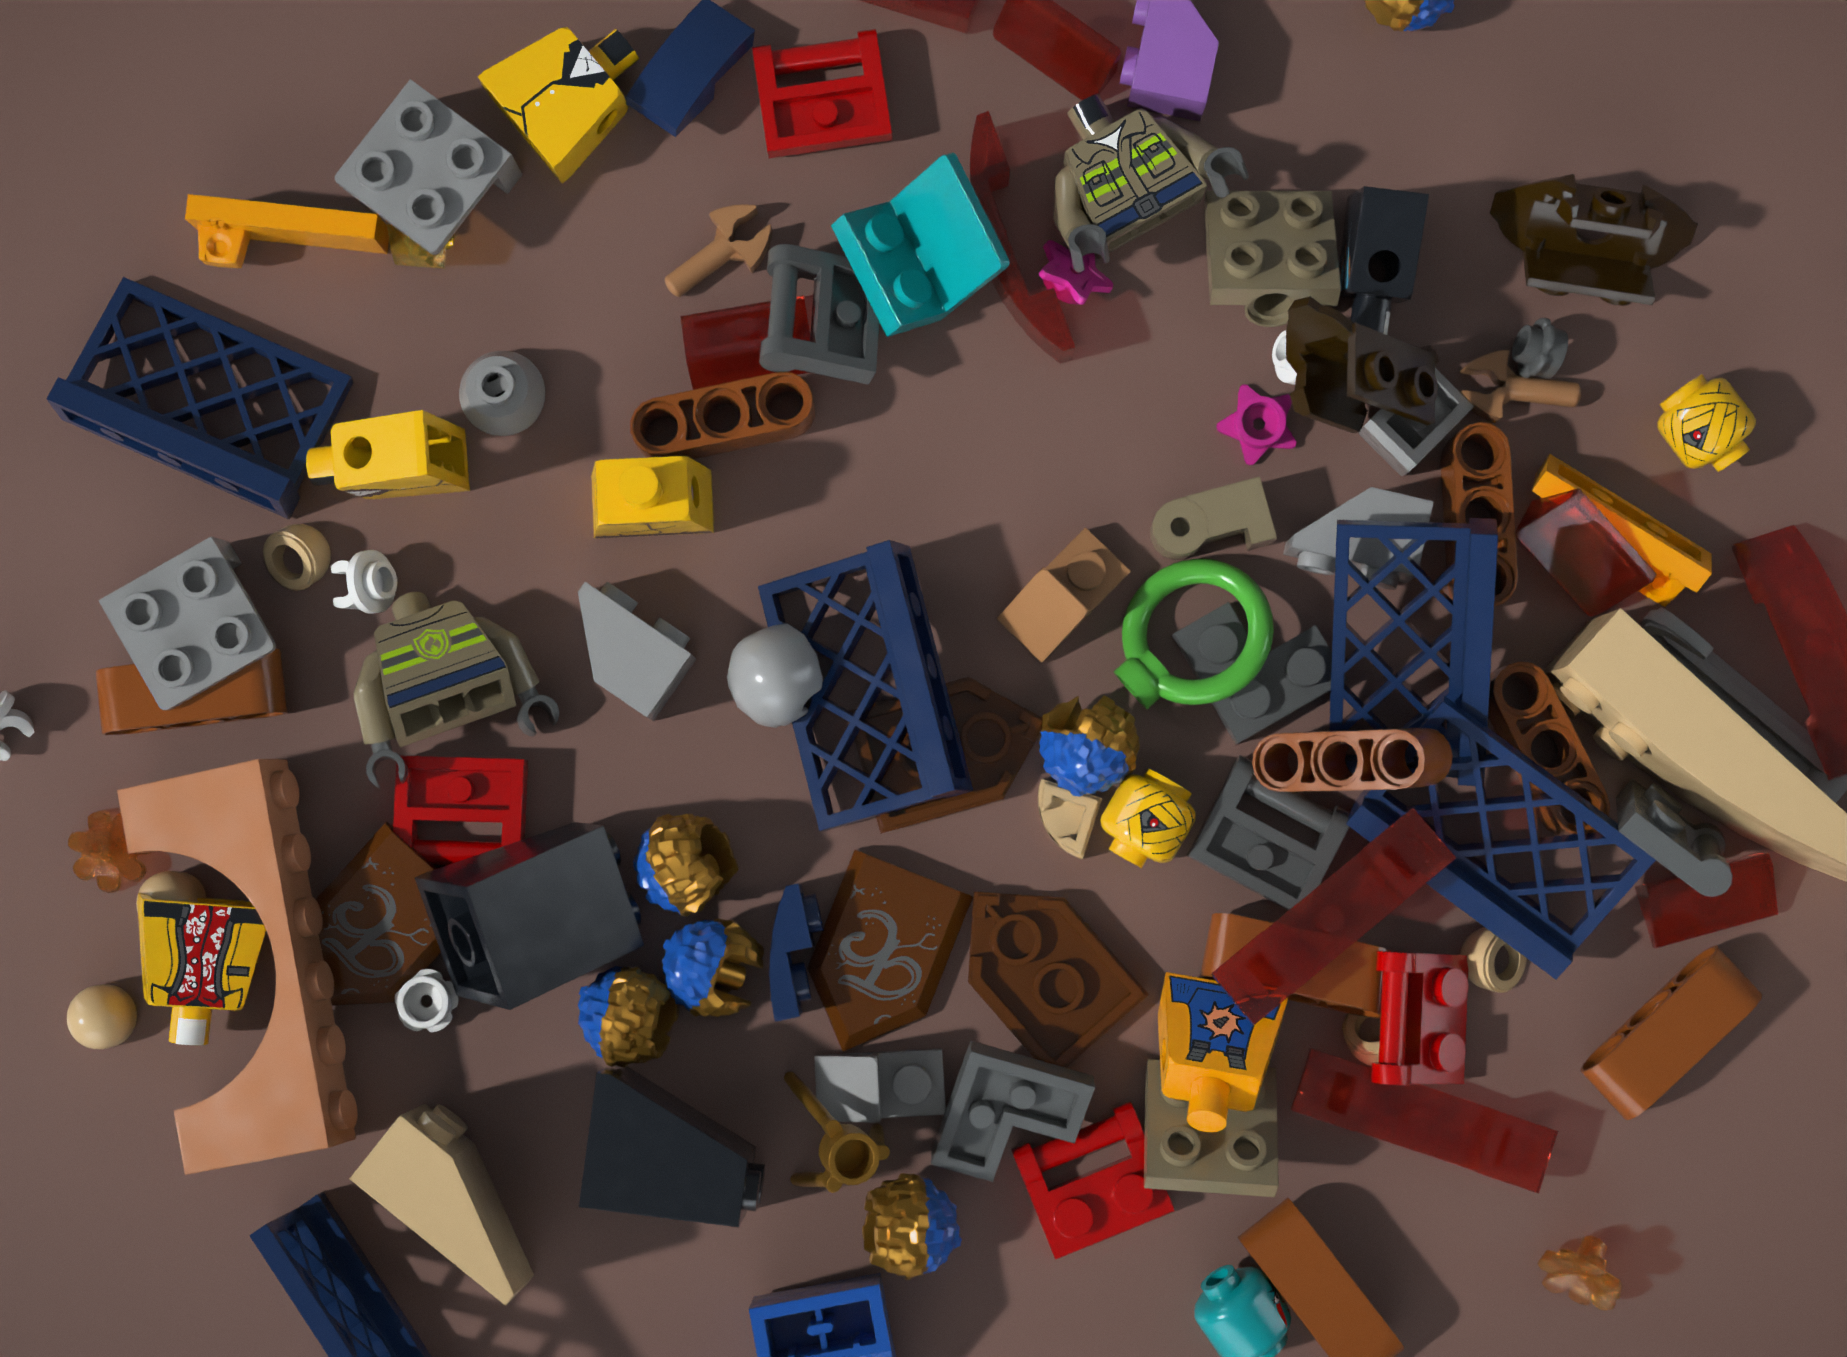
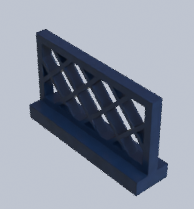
M123 277L68 378L64 380L58 377L46 400L63 421L286 519H290L300 500L297 491L307 473V452L310 448L321 447L354 382L352 377ZM132 300H136L156 310L161 327L126 338L121 320ZM166 314L179 319V321L169 324ZM199 328L211 333L218 352L183 363L174 337ZM115 333L118 341L109 344ZM222 338L236 344V346L226 349ZM166 340L175 366L140 378L131 351ZM255 353L268 358L275 377L240 388L231 361ZM123 354L132 381L108 389L88 382L98 362ZM279 363L293 369V371L282 374ZM223 364L232 391L197 403L188 376ZM311 378L332 386L321 406L300 413L296 412L287 388L290 385ZM180 379L189 406L166 414L152 410L145 390ZM280 389L289 417L254 428L245 401ZM137 394L140 404L124 397ZM237 404L246 431L221 440L209 435L202 415ZM194 418L197 429L182 422ZM312 423L305 437L302 426ZM294 429L300 443V448L289 469L266 460L259 440ZM251 444L255 455L239 447Z
M1469 518V524L1337 520L1329 731L1348 730L1362 717L1373 729H1389L1371 709L1395 688L1419 711L1417 715L1401 728H1419L1444 696L1488 727L1498 546L1496 519ZM1350 537L1378 538L1394 556L1372 576L1367 578L1349 560ZM1394 539L1412 540L1401 548ZM1427 540L1456 541L1455 563L1434 581L1410 557ZM1402 563L1426 588L1399 611L1375 586ZM1348 574L1360 585L1349 596ZM1454 578L1452 600L1442 588ZM1368 594L1391 619L1365 641L1347 623V611ZM1434 596L1452 614V624L1430 643L1407 618ZM1400 626L1423 651L1396 673L1373 648ZM1347 637L1357 649L1345 658ZM1451 641L1449 663L1439 650ZM1366 656L1388 681L1362 702L1344 683L1345 672ZM1431 658L1449 677V684L1445 691L1427 705L1405 680ZM1345 699L1354 710L1343 719V702ZM1447 721V724L1443 722L1437 730L1449 742L1453 758L1471 756L1468 735L1449 721ZM1479 744L1480 755H1486V749ZM1346 754L1347 768L1351 773H1354L1357 768V755ZM1415 756L1411 762H1416L1419 758ZM1482 768L1485 782V768ZM1473 769L1449 771L1446 776L1457 778L1458 785L1475 786Z
M892 540L866 547L867 552L758 586L768 627L788 624L784 619L779 596L801 589L818 599L803 630L798 631L805 635L813 649L834 661L822 682L820 691L809 698L813 701L808 708V713L792 722L819 831H828L939 798H950L973 791L911 549L908 545ZM866 569L871 593L859 614L835 600L834 597L846 575ZM828 581L823 592L813 587V585ZM829 606L855 621L839 653L813 638ZM875 611H877L880 625L871 621ZM866 628L884 638L887 654L876 675L849 660ZM844 668L871 682L855 714L828 699ZM891 671L893 673L896 687L887 682V679ZM882 689L900 700L903 716L892 736L865 721ZM823 707L850 722L834 753L816 744L812 729ZM860 729L887 744L871 775L866 774L844 760ZM907 733L912 748L902 743ZM897 751L916 762L922 785L921 789L900 794L881 783ZM820 757L828 761V764L826 765L824 771L822 769ZM838 769H841L864 783L865 786L853 808L834 813L828 788ZM876 791L887 797L886 799L870 803Z
M1444 696L1419 728L1425 727L1437 730L1446 719L1468 735L1471 756L1452 758V766L1449 771L1473 769L1477 799L1441 803L1438 783L1428 786L1431 804L1406 806L1388 793L1387 790H1364L1353 803L1346 824L1557 980L1573 962V953L1656 860L1622 835L1618 830L1617 822ZM1409 743L1405 750V762L1409 770L1414 773L1418 767V761L1411 762V760L1416 756L1417 750ZM1479 744L1492 754L1480 755ZM1508 765L1521 774L1524 795L1497 798L1486 797L1482 768ZM1532 783L1545 793L1533 794ZM1563 805L1575 814L1577 834L1539 837L1535 807ZM1526 808L1530 838L1493 841L1489 811ZM1479 812L1483 842L1457 844L1445 835L1443 815ZM1433 816L1434 826L1422 817ZM1585 822L1598 832L1586 833ZM1615 844L1634 858L1621 874L1592 876L1588 846ZM1579 847L1583 877L1545 880L1541 850ZM1532 851L1536 881L1510 883L1497 873L1495 854ZM1486 855L1487 865L1475 856ZM1607 889L1595 902L1594 890ZM1585 890L1588 911L1573 928L1550 913L1547 893ZM1538 894L1539 904L1527 895Z
M324 1192L315 1195L298 1208L265 1224L249 1235L328 1357H432Z

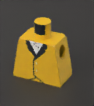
M563 27L484 70L477 77L492 101L563 184L626 114L628 105L623 93L613 80L637 62L639 57L628 41L616 29L588 51L568 27Z
M424 410L336 423L331 429L332 446L310 448L306 456L307 473L313 485L335 484L338 490L365 499L470 491L465 429Z

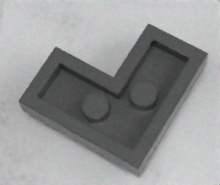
M1229 602L1172 635L1197 679L1212 677L1231 666L1241 654L1248 636ZM1315 625L1271 650L1260 672L1246 687L1226 699L1211 703L1235 745L1330 691L1332 651ZM1346 675L1344 676V682L1348 680Z
M970 1040L931 1151V1165L993 1182L1013 1126L1075 1144L1095 1090L1094 1076Z

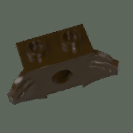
M1575 174L1539 180L1512 189L1500 190L1494 195L1489 213L1498 222L1503 235L1523 251L1526 286L1536 287L1540 291L1553 296H1564L1569 293L1595 296L1607 303L1619 306L1629 305L1632 302L1653 305L1655 293L1650 270L1669 262L1680 250L1691 245L1698 223L1693 221L1682 208L1646 185H1643L1641 193L1609 187L1579 184L1575 181ZM1576 228L1607 232L1609 234L1601 239L1590 240L1582 237Z
M1311 296L1294 300L1288 310L1286 360L1297 373L1295 389L1290 393L1295 412L1350 433L1360 432L1368 412L1365 408L1366 403L1424 425L1435 424V400L1438 394L1435 364L1439 359L1436 350L1431 345L1418 348L1361 324L1353 323L1341 312L1330 306H1323Z

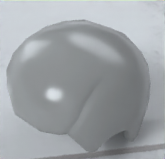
M789 624L770 626L743 638L732 651L727 674L728 687L737 707L757 724L771 728L789 725L807 714L808 709L803 706L811 696L820 691L823 680L817 654L805 635Z

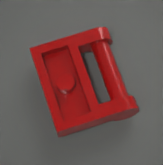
M876 29L857 31L858 38L800 47L772 50L771 44L752 47L769 159L892 140ZM862 63L863 75L777 88L776 76Z
M399 755L408 767V776L402 784L398 774L399 766L396 762L393 831L411 848L414 847L429 862L436 866H447L525 839L528 760ZM418 820L502 823V841L420 840L417 834Z
M1377 951L1376 971H1382L1379 1062H1372V1083L1405 1086L1411 1084H1464L1467 997L1469 989L1468 955Z
M1131 1101L1113 1108V1116L1081 1128L1075 1144L1054 1139L1034 1148H1031L1030 1143L1012 1149L1013 1156L1055 1260L1175 1211L1167 1190L1144 1188L1145 1135ZM1123 1139L1125 1140L1130 1152L1129 1156L1047 1188L1042 1172Z

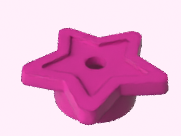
M1048 240L1043 245L1049 263L1038 274L1043 279L1047 290L1054 297L1068 304L1084 305L1091 292L1110 293L1112 291L1113 282L1096 268L1094 253H1089L1082 257L1085 270L1076 272L1073 269L1069 249L1053 240Z
M1246 384L1239 387L1237 411L1218 422L1216 428L1219 433L1240 442L1246 464L1254 465L1268 448L1293 449L1296 446L1297 442L1286 425V417L1292 404L1290 395L1286 394L1270 398L1260 396ZM1261 419L1264 422V428L1256 430L1253 427V421Z

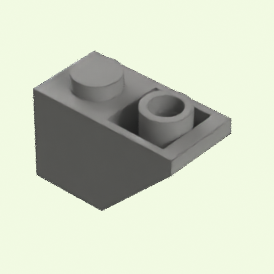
M1370 487L1294 534L1285 543L1283 555L1298 558L1297 567L1302 570L1323 575H1334L1337 520L1429 522L1434 501ZM1350 537L1349 560L1367 578L1372 576L1394 556L1378 538ZM1412 539L1394 540L1401 548H1403ZM1424 544L1410 555L1419 566ZM1401 563L1375 587L1395 590L1397 589L1398 582L1407 583L1415 578V576Z
M584 582L578 591L594 682L654 721L696 661V658L684 649L691 638L660 617L653 627L632 614L638 602L609 582L605 583L601 591Z

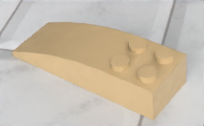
M1620 608L1589 620L1544 668L1543 671L1549 678L1567 715L1575 718L1577 714H1580L1597 730L1593 735V739L1613 758L1623 761L1627 757L1633 764L1684 802L1735 833L1800 865L1847 882V814L1624 610Z

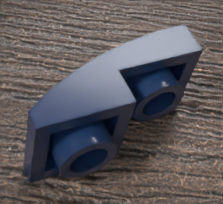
M701 0L675 28L649 61L628 92L626 104L676 137L714 99L715 83L753 46L755 30L713 1Z
M802 883L785 887L773 927L769 977L775 1022L800 1017L803 1014L801 1002L812 1000L804 962L793 964L790 953L791 951L815 946L812 933L823 931L816 893L804 895Z

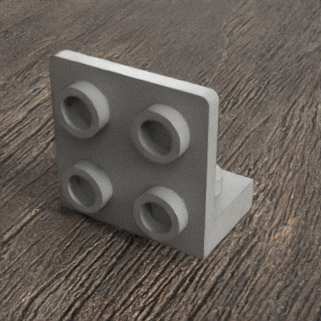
M410 79L336 173L335 181L341 188L432 255H437L492 184L508 194L523 174L510 152Z
M211 536L98 600L155 701L162 710H172L276 649V643L233 570L242 563L228 541Z

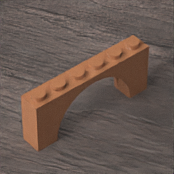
M255 759L117 790L128 854L161 851L177 853L206 863L221 872L235 883L255 907L269 936L274 955L276 970L274 1007L268 1028L256 1053L233 1081L219 1092L196 1104L174 1110L185 1175L326 1149L355 1140L354 1127L358 1116L357 1105L353 1094L346 1086L342 1064L346 1055V1044L342 1031L335 1025L331 997L334 993V978L329 965L323 960L318 935L323 925L322 913L318 902L311 894L307 871L311 864V852L305 836L300 833L296 811L300 798L299 786L295 775L289 770L287 759Z

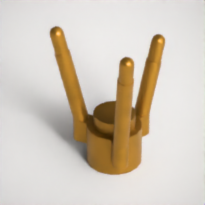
M787 1072L784 1075L785 1082L826 1133L819 1144V1157L826 1170L824 1172L794 1173L790 1178L791 1183L802 1187H825L829 1192L836 1193L843 1183L846 1185H859L868 1181L875 1174L879 1160H885L890 1155V1149L884 1144L883 1127L877 1123L873 1124L868 1136L859 1127L852 1124H840L794 1072Z

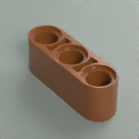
M776 372L656 397L642 402L634 410L631 417L630 433L641 453L647 458L687 456L697 459L798 437L811 427L815 418V404L808 384L800 376L791 372ZM782 392H792L803 399L801 411L789 420L777 419L769 413L771 400ZM720 405H731L740 411L738 425L726 433H717L707 427V419L710 412ZM660 417H668L678 423V432L670 443L664 446H654L646 441V430L653 420Z
M1477 422L1469 424L1446 443L1442 450L1440 465L1444 523H1466V507L1468 504L1474 503L1485 507L1491 514V518L1496 519L1498 546L1495 608L1511 598L1516 590L1518 580L1511 451L1508 438L1501 429L1490 423ZM1464 442H1477L1484 447L1489 458L1486 470H1474L1467 466L1461 454ZM1445 540L1446 569L1455 563L1456 541ZM1454 578L1449 583H1447L1449 594L1452 600Z
M275 649L272 653L172 710L160 709L135 664L96 670L102 735L145 733L287 714L280 649Z
M1516 662L1490 673L1488 718L1496 734L1535 763L1537 762L1531 752L1532 741L1539 733H1545L1550 736L1557 746V758L1548 768L1540 764L1538 765L1570 789L1579 793L1585 800L1609 817L1610 802L1608 794L1544 671L1532 663ZM1508 676H1515L1521 679L1527 686L1529 692L1528 701L1521 710L1510 707L1503 698L1502 686ZM1516 771V773H1517V775H1518V777H1519V779H1520V781H1521V783H1522V776H1521V774H1519V773ZM1532 783L1533 794L1545 793ZM1561 805L1535 807L1540 821L1550 832L1557 836L1577 834V827L1567 822L1562 816ZM1585 822L1586 833L1597 832V830Z
M1425 727L1279 733L1266 736L1258 743L1253 752L1252 766L1254 775L1260 784L1269 790L1277 792L1396 790L1424 787L1439 783L1447 776L1451 769L1453 755L1451 746L1445 736L1435 729ZM1409 743L1415 747L1419 758L1418 767L1414 773L1409 770L1405 762V750ZM1349 746H1352L1356 752L1358 760L1354 774L1349 771L1345 761L1346 751ZM1291 748H1293L1298 758V769L1295 775H1293L1288 765V754Z
M1214 913L1211 917L1200 978L1288 993L1289 1001L1358 1016L1380 1018L1382 971H1376L1377 951L1391 950L1245 916Z
M1717 945L1711 946L1692 959L1587 1058L1580 1070L1625 1120H1631L1652 1106L1748 1016L1761 1001L1763 994Z
M1286 1198L1237 1237L1328 1357H1395L1405 1349L1394 1332L1289 1198Z

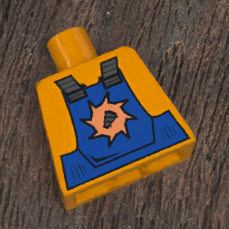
M1170 972L1165 973L1158 1009L1161 1091L1168 1098L1189 1101L1187 1122L1191 1127L1203 1132H1218L1226 1127L1228 1109L1244 1112L1254 1109L1278 1039L1288 1001V993Z

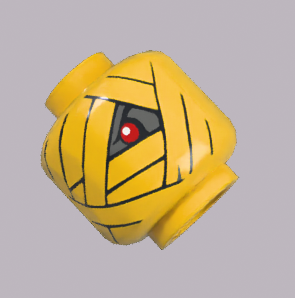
M1700 374L1659 404L1664 413L1657 421L1658 431L1687 468L1697 469L1711 463L1716 471L1719 472L1750 450L1744 439L1753 431L1756 419L1726 379L1714 378L1707 381L1703 374Z
M1147 768L1143 776L1138 774L1125 776L1100 819L1103 830L1114 838L1109 850L1141 869L1147 858L1158 863L1170 862L1175 857L1196 819V812L1192 805L1188 803L1192 793Z

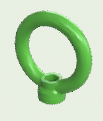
M1202 558L1189 559L1164 567L1149 577L1139 587L1126 609L1122 626V644L1126 661L1113 672L1127 690L1146 709L1150 708L1161 697L1186 705H1204L1226 699L1242 690L1257 676L1270 653L1274 622L1267 597L1260 586L1248 574L1222 561ZM1193 584L1214 585L1230 592L1242 605L1248 622L1246 644L1236 661L1221 673L1204 679H1184L1170 674L1163 664L1150 652L1147 641L1148 623L1157 605L1173 591Z

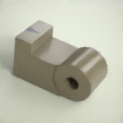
M1260 476L1174 499L1164 504L1156 512L1150 528L1151 542L1155 550L1163 557L1172 560H1184L1193 556L1204 544L1242 534L1247 551L1272 545L1277 538Z

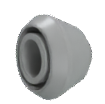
M493 351L477 358L466 369L460 383L459 399L465 416L476 428L495 436H509L522 432L536 421L543 409L546 391L541 373L529 359L512 351Z

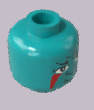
M1224 1265L1211 1272L1201 1283L1203 1292L1195 1304L1194 1317L1219 1356L1274 1357L1283 1349L1288 1340L1287 1331L1291 1324V1313L1275 1286L1262 1270L1252 1266L1235 1269L1232 1265Z

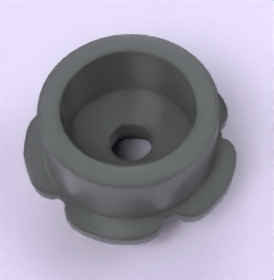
M1540 318L1533 326H1523L1512 346V359L1518 362L1519 374L1524 378H1529L1530 375H1537L1546 379L1553 377L1565 359L1568 349V334L1566 331L1551 325L1549 318Z

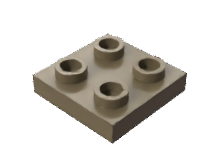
M1206 191L1204 218L1210 305H1244L1245 316L1249 321L1264 327H1276L1287 324L1288 310L1294 300L1311 296L1322 305L1338 306L1341 284L1332 191H1229V195L1223 198L1216 196L1214 191Z
M1148 1059L1145 1070L1144 1188L1275 1197L1279 1187L1276 1068H1267L1253 1110L1244 1112L1228 1109L1227 1124L1223 1130L1203 1132L1194 1129L1187 1122L1189 1101L1168 1098L1162 1093L1160 1060Z

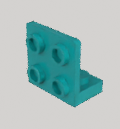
M955 153L940 156L891 201L844 213L831 225L887 337L941 321L1010 265V260Z

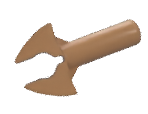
M749 204L732 205L710 212V219L717 227L714 241L665 277V284L668 290L673 295L681 297L728 261H744L750 272L753 273L760 266L770 246L773 234L771 224L759 231L751 240L734 241L735 231L739 225L748 222L758 214L757 206Z
M1500 350L1483 355L1467 364L1459 372L1460 374L1485 375L1490 378L1493 384L1500 386L1491 394L1468 390L1460 392L1474 406L1471 411L1495 423L1503 418V406L1511 400L1574 408L1578 405L1581 398V388L1576 382L1534 377L1524 378L1515 375L1507 366L1509 350Z

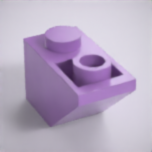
M1136 0L1132 24L1144 27L1139 48L1127 46L1119 84L1131 86L1127 107L1143 108L1147 111L1200 121L1207 103L1219 44L1218 40L1191 0Z

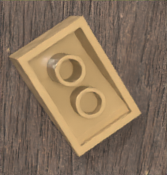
M424 1104L400 1115L353 1173L350 1180L506 1306L527 1285L534 1274L475 1143L463 1135L468 1129L467 1125L456 1114L439 1104L434 1109Z

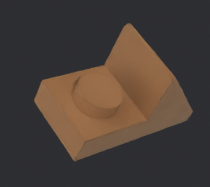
M1085 527L1046 568L1042 567L996 620L1042 663L1131 571Z

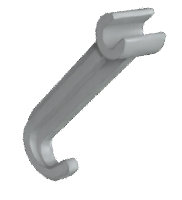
M1662 607L1658 610H1650L1641 622L1643 629L1836 804L1847 791V750L1834 743H1828L1825 746L1713 652L1714 648L1674 614Z

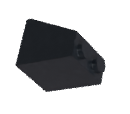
M573 822L415 877L457 996L511 1010L644 946L638 925L641 923L639 907L632 895L625 890L618 869L621 863L618 846L613 837L605 831L603 825Z
M614 1065L597 1072L579 1207L739 1228L747 1211L756 1212L757 1204L761 1202L765 1164L754 1163L756 1146L631 1068Z

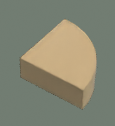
M1041 779L1038 788V809L1044 828L1060 848L1074 857L1083 859L1102 798L1090 794H1085L1081 797L1073 796L1069 790L1058 787V784Z

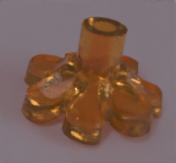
M106 810L96 811L88 816V832L76 831L69 836L68 846L73 851L81 853L82 856L73 866V871L80 880L88 881L97 875L96 881L99 889L105 893H114L121 887V875L131 882H138L145 876L146 866L137 857L138 855H147L152 852L128 854L121 812L111 821V817Z
M1583 1237L1577 1253L1568 1249H1559L1558 1252L1547 1250L1538 1261V1266L1548 1272L1542 1281V1285L1552 1293H1561L1569 1288V1298L1579 1304L1589 1305L1591 1301L1600 1310H1611L1616 1305V1299H1620L1622 1291L1621 1281L1606 1271L1607 1261L1603 1258L1607 1245L1596 1237Z

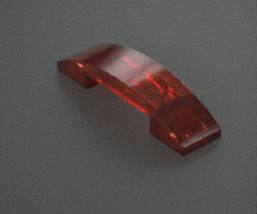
M987 111L976 116L970 151L969 181L1010 260L1009 267L991 281L1002 302L1024 332L1045 353L1061 364L1072 360L1075 344L1054 288L1029 296L992 192L1008 187L1010 167L990 113Z
M1795 525L1735 543L1731 548L1755 605L1764 603L1809 710L1810 716L1804 723L1827 778L1830 781L1846 776L1847 613L1824 568Z
M1412 808L1265 931L1258 934L1219 966L1211 975L1254 1026L1455 860L1456 857L1416 810Z
M1310 1048L1291 1106L1292 1111L1353 1132L1363 1133L1539 1194L1558 1131L1421 1084L1405 1086L1372 1083V1068Z

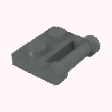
M780 244L772 247L768 253L767 272L773 277L768 337L761 342L759 360L761 366L772 372H789L796 369L869 385L876 374L879 320L847 257L790 244ZM800 278L814 280L810 341L793 338L797 281Z
M1239 755L1226 777L1223 787L1194 840L1187 857L1296 915L1304 916L1349 829L1346 822L1350 813L1338 806L1330 810L1298 792H1277L1267 789L1260 784L1254 775L1252 761ZM1243 793L1319 832L1320 834L1314 848L1312 849L1237 809L1236 807Z
M1632 778L1616 796L1619 832L1700 894L1716 897L1725 893L1732 884L1733 876L1729 863L1722 857L1725 853L1726 844L1721 830L1711 823L1693 825L1679 814L1683 807L1670 793L1654 783L1646 789Z

